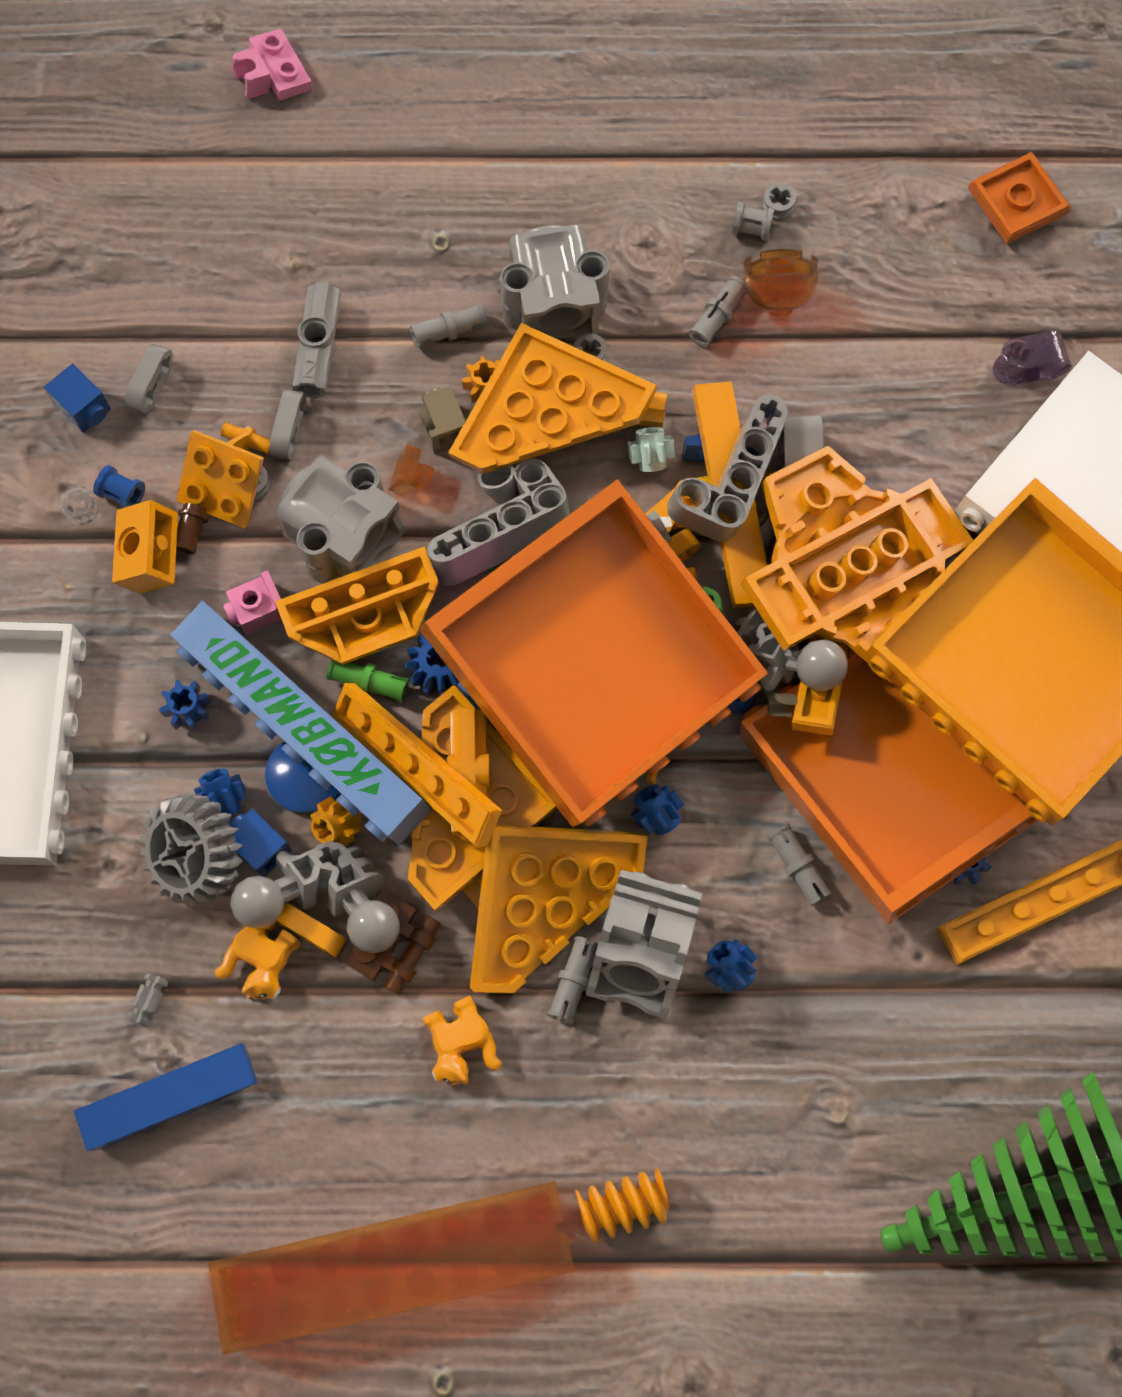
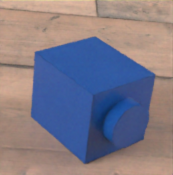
M73 363L44 386L56 407L82 433L102 422L106 413L111 410L103 393Z
M253 809L246 815L244 813L239 814L229 823L230 827L239 828L234 837L237 843L243 845L236 853L260 876L266 877L276 867V854L278 852L286 851L290 853L292 851L288 843Z

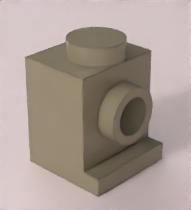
M451 386L444 389L434 388L428 390L421 397L425 411L419 412L424 429L429 434L431 448L435 454L452 447L466 421Z

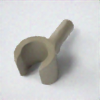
M759 680L758 683L762 687L761 690L768 698L769 715L792 718L790 705L797 704V696L789 693H778L776 689L766 691Z

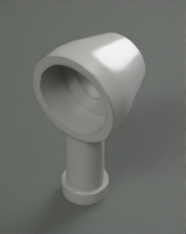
M510 465L485 474L481 472L478 474V482L481 489L498 504H504L514 499L516 495L517 485L514 477V466Z

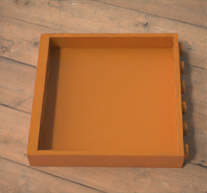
M618 479L425 621L420 629L424 637L572 827L581 824L583 821L589 827L608 812L603 805L615 796L621 801L639 787L635 781L646 771L652 776L670 762L666 756L677 746L683 751L701 737L697 731L707 722L713 727L731 713L728 705L738 697L744 702L762 688L758 681L768 674Z
M849 648L847 658L848 670L843 680L833 736L792 730L793 717L771 716L768 713L767 704L764 707L761 705L755 706L744 715L743 721H741L740 738L889 925L1038 820L1027 811L1026 803L1018 795L1003 790L995 782L994 774L985 765H979L971 761L962 751L963 745L952 735L946 736L939 732L931 723L930 719L932 717L920 706L913 707L907 703L900 695V688L897 685L879 677L864 659ZM800 683L796 686L789 684L778 693H789L798 696ZM790 705L792 715H794L796 705Z

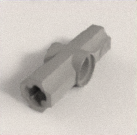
M316 282L314 285L308 286L303 321L298 327L300 341L292 388L295 391L305 392L306 397L318 398L321 395H326L331 358L336 351L334 338L341 292L339 288L324 282ZM314 338H324L322 341L317 343L310 342Z

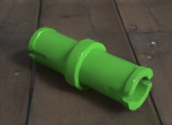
M331 660L326 674L327 680H334L343 684L356 683L367 694L372 692L401 703L406 697L410 682L409 678H402L377 670V665L370 663L366 666L354 662L341 665Z

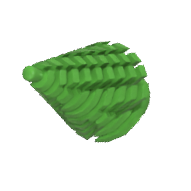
M1089 1072L1081 1079L1110 1157L1098 1160L1078 1105L1069 1087L1059 1097L1085 1166L1073 1169L1053 1114L1047 1104L1037 1114L1059 1174L1048 1176L1029 1125L1025 1121L1015 1128V1132L1032 1179L1031 1183L1023 1184L1007 1141L1003 1137L993 1144V1150L1006 1187L1005 1191H997L992 1173L981 1153L971 1161L972 1171L981 1196L980 1200L973 1201L967 1182L962 1172L958 1171L949 1179L956 1207L949 1209L942 1191H940V1188L937 1189L927 1199L932 1215L923 1217L920 1207H918V1204H915L905 1212L906 1223L899 1225L895 1223L881 1229L880 1236L884 1248L889 1253L904 1250L906 1246L915 1244L920 1254H934L931 1238L940 1236L947 1254L961 1255L963 1252L957 1231L965 1229L975 1255L991 1256L987 1244L988 1240L982 1223L990 1221L1003 1255L1005 1257L1020 1258L1017 1243L1008 1216L1016 1214L1034 1259H1049L1033 1208L1042 1206L1063 1260H1078L1058 1203L1059 1200L1068 1198L1092 1260L1108 1262L1083 1193L1095 1190L1122 1259V1220L1109 1186L1119 1183L1122 1185V1140L1094 1072Z

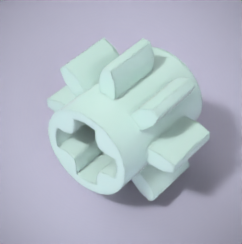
M661 427L639 429L635 432L636 441H628L629 459L632 464L639 463L640 471L655 472L664 470L668 467L667 458L676 457L674 439H672L671 435L665 436L664 429Z

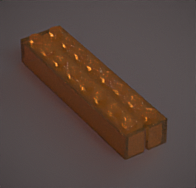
M555 1181L208 1262L222 1355L574 1272L566 1230L557 1232L555 1224L564 1222Z

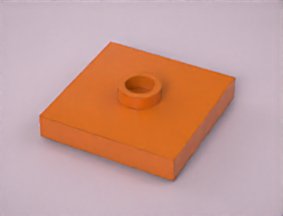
M1032 152L972 180L968 187V190L1006 244L1067 215L1071 209V206Z

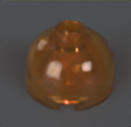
M766 250L760 252L759 260L751 262V256H749L743 263L744 284L750 299L760 308L770 311V314L774 316L789 315L792 313V310L803 306L810 300L817 287L819 261L813 254H811V261L802 258L801 250Z

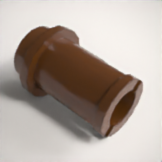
M184 503L183 509L178 510L180 519L177 527V552L195 555L202 525L208 521V517L205 516V508L192 503Z

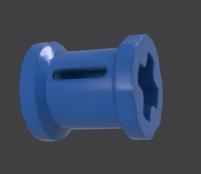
M110 465L105 466L99 472L93 486V493L100 498L107 497L121 504V508L140 503L145 492V483L139 479L131 480L119 474L118 470Z

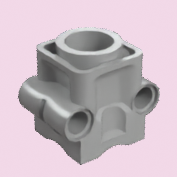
M547 225L512 236L509 240L510 264L504 267L500 274L502 314L505 324L517 330L520 324L523 323L560 341L575 342L578 337L587 333L599 335V316L605 312L608 301L609 261L603 253L587 249L583 227L580 225Z
M320 455L310 466L303 468L290 481L281 496L276 510V518L284 537L299 547L309 575L320 583H326L336 579L338 576L342 577L374 565L377 557L384 551L392 548L405 532L404 525L398 516V511L400 510L398 501L384 492L379 471L369 462L354 463L346 471L325 456Z

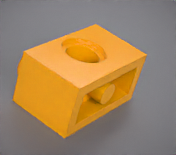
M152 500L116 511L112 583L139 594L175 584L178 512Z

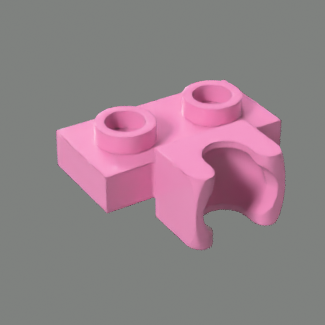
M281 28L249 38V49L233 55V75L236 79L245 78L246 98L251 99L270 93V87L279 101L311 91L312 81Z

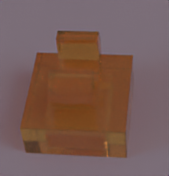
M407 444L398 456L388 491L403 495L411 485L425 490L427 483H431L435 469L429 465L418 463L422 449Z

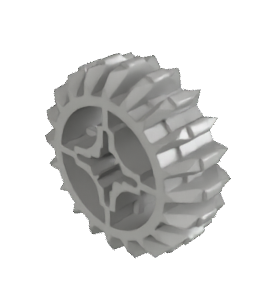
M187 793L167 798L159 806L150 810L151 817L143 822L147 832L139 837L145 844V849L139 854L147 859L148 864L143 870L151 871L153 875L151 885H161V896H171L173 903H185L186 906H195L214 901L221 894L231 889L230 882L239 877L235 867L243 862L236 855V851L243 845L235 841L234 834L239 828L230 827L229 820L231 814L221 813V803L210 802L208 796H196L195 794Z

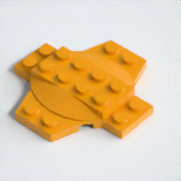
M826 446L767 476L763 480L761 487L777 541L773 550L772 563L748 575L740 584L783 651L807 638L811 639L818 635L831 641L845 643L868 663L869 660L865 657V654L871 645L945 570V562L962 553L972 543V537L932 478L903 494L888 488L884 493L871 490L864 484L866 478L833 449Z

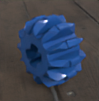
M419 635L417 640L420 648L409 647L407 650L408 656L412 660L405 663L406 671L413 673L410 678L413 686L423 684V693L425 695H430L434 688H438L439 695L441 696L446 691V687L453 685L457 687L459 680L447 665L441 668L437 664H432L436 659L441 663L444 661L424 636Z

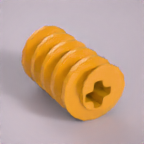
M659 1167L655 1168L654 1182L650 1181L645 1172L638 1173L636 1187L628 1176L622 1177L620 1191L615 1188L611 1181L605 1182L603 1196L600 1195L594 1185L588 1187L587 1200H584L578 1190H575L585 1232H587L594 1243L599 1242L600 1228H604L611 1239L616 1238L617 1224L621 1223L627 1234L633 1233L634 1219H638L644 1229H649L650 1215L652 1214L656 1216L661 1225L666 1224L667 1210H670Z

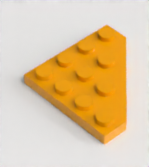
M521 323L448 453L450 458L483 474L639 424L657 392V386Z
M455 685L451 686L423 710L421 740L446 762L448 754H451V711H456L460 708H475ZM486 721L487 753L490 754L491 785L490 790H487V797L502 810L496 825L536 827L552 814L557 807L511 747ZM432 808V811L412 831L408 881L436 913L483 873L486 847H475L467 838L452 835L451 824Z
M496 825L485 848L470 989L474 992L515 993L526 983L525 978L540 964L546 965L570 943L568 939L583 925L589 926L609 907L621 870L644 872L648 836L643 833Z

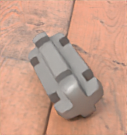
M152 973L145 975L144 978L147 981L145 985H140L132 1003V1006H134L133 1012L128 1011L127 1014L128 1019L143 1026L150 1024L151 1020L148 1018L150 1014H155L164 994L161 993L163 987L167 988L168 981Z

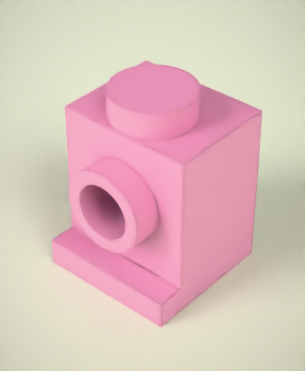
M268 570L262 572L261 577L226 591L230 602L223 606L232 626L240 623L246 635L282 620L275 601L281 598ZM258 599L255 604L246 605L247 603Z

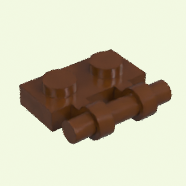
M381 889L375 900L385 902L392 907L400 923V932L394 944L385 951L369 953L360 951L349 940L338 960L375 982L382 969H386L392 974L384 988L398 995L405 982L410 983L415 976L416 971L413 969L424 951H430L436 940L433 936L441 923L427 916L419 929L410 925L418 912L417 909ZM403 936L410 940L411 943L400 961L392 958L391 954Z

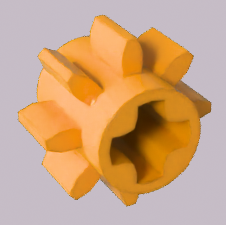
M481 356L480 361L474 365H466L468 377L462 379L463 390H471L470 398L472 403L479 399L487 384L482 381L490 379L500 360L492 362L485 360L484 356Z
M331 796L318 803V811L310 815L312 819L311 830L314 837L320 843L331 841L340 843L343 846H347L355 841L354 834L362 830L360 826V813L358 812L353 816L338 801L335 802Z

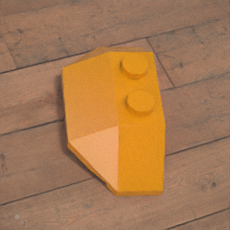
M424 546L277 600L275 603L290 640L344 665L416 638L439 582Z

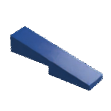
M238 1044L73 1111L86 1151H98L175 1117H184L258 1084L245 1044Z

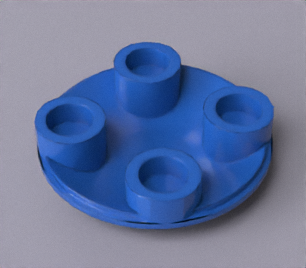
M285 741L272 752L266 765L265 780L271 796L282 808L300 813L313 812L318 810V803L330 796L336 801L341 795L333 785L326 791L309 775L313 767L306 760H303L298 765L281 749L286 744Z

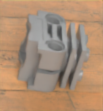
M621 870L602 928L586 995L604 1001L627 1002L635 1005L647 1014L667 1019L689 949L702 893L691 890L683 884H670L652 879L647 874L641 872Z

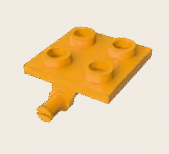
M227 421L221 428L220 436L230 439L228 442L218 440L196 430L191 431L176 501L182 504L192 503L205 508L206 513L244 529L247 528L264 457L247 450L253 448L270 455V439L256 434L254 428L248 426L243 429Z

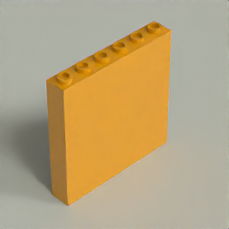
M1034 478L871 645L865 657L869 660L870 668L883 679L889 678L900 688V695L907 703L913 707L920 706L932 717L930 719L931 723L939 732L946 736L952 735L963 745L962 751L971 761L979 765H985L994 774L995 782L1003 790L1018 795L1026 803L1027 811L1035 819L1042 823L1047 822L1051 826L1062 820L1122 755V552L1038 479Z

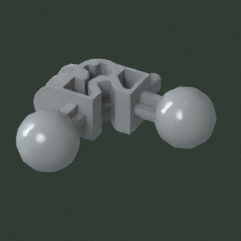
M755 606L746 607L743 610L745 617L736 621L734 630L768 672L760 680L761 685L766 691L774 690L779 681L789 683L795 672L798 673L802 683L816 691L834 689L844 680L848 670L846 653L836 643L830 640H818L808 643L803 649H800L796 644L783 651Z
M328 841L298 856L290 855L286 851H280L276 854V866L279 867L284 877L275 881L263 876L245 878L236 885L231 896L230 906L234 917L246 927L259 929L270 926L279 918L285 902L295 899L302 910L316 905L319 893L328 895L327 908L334 917L344 912L349 914L347 932L351 943L360 951L369 953L385 951L394 944L400 932V923L395 910L385 902L369 901L383 888L385 879L380 873L374 872V863L370 859L364 858V850L357 846L346 848L340 843Z

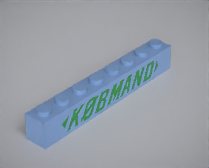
M203 600L170 634L181 645L176 652L193 667L198 662L206 668L202 676L218 691L224 686L233 693L228 700L244 715L250 710L259 717L254 724L271 740L276 735L280 736L286 742L281 749L298 765L303 760H306L313 767L309 775L326 791L333 785L341 793L336 800L353 816L361 811L369 819L365 827L382 843L389 837L397 845H400L432 811V808Z

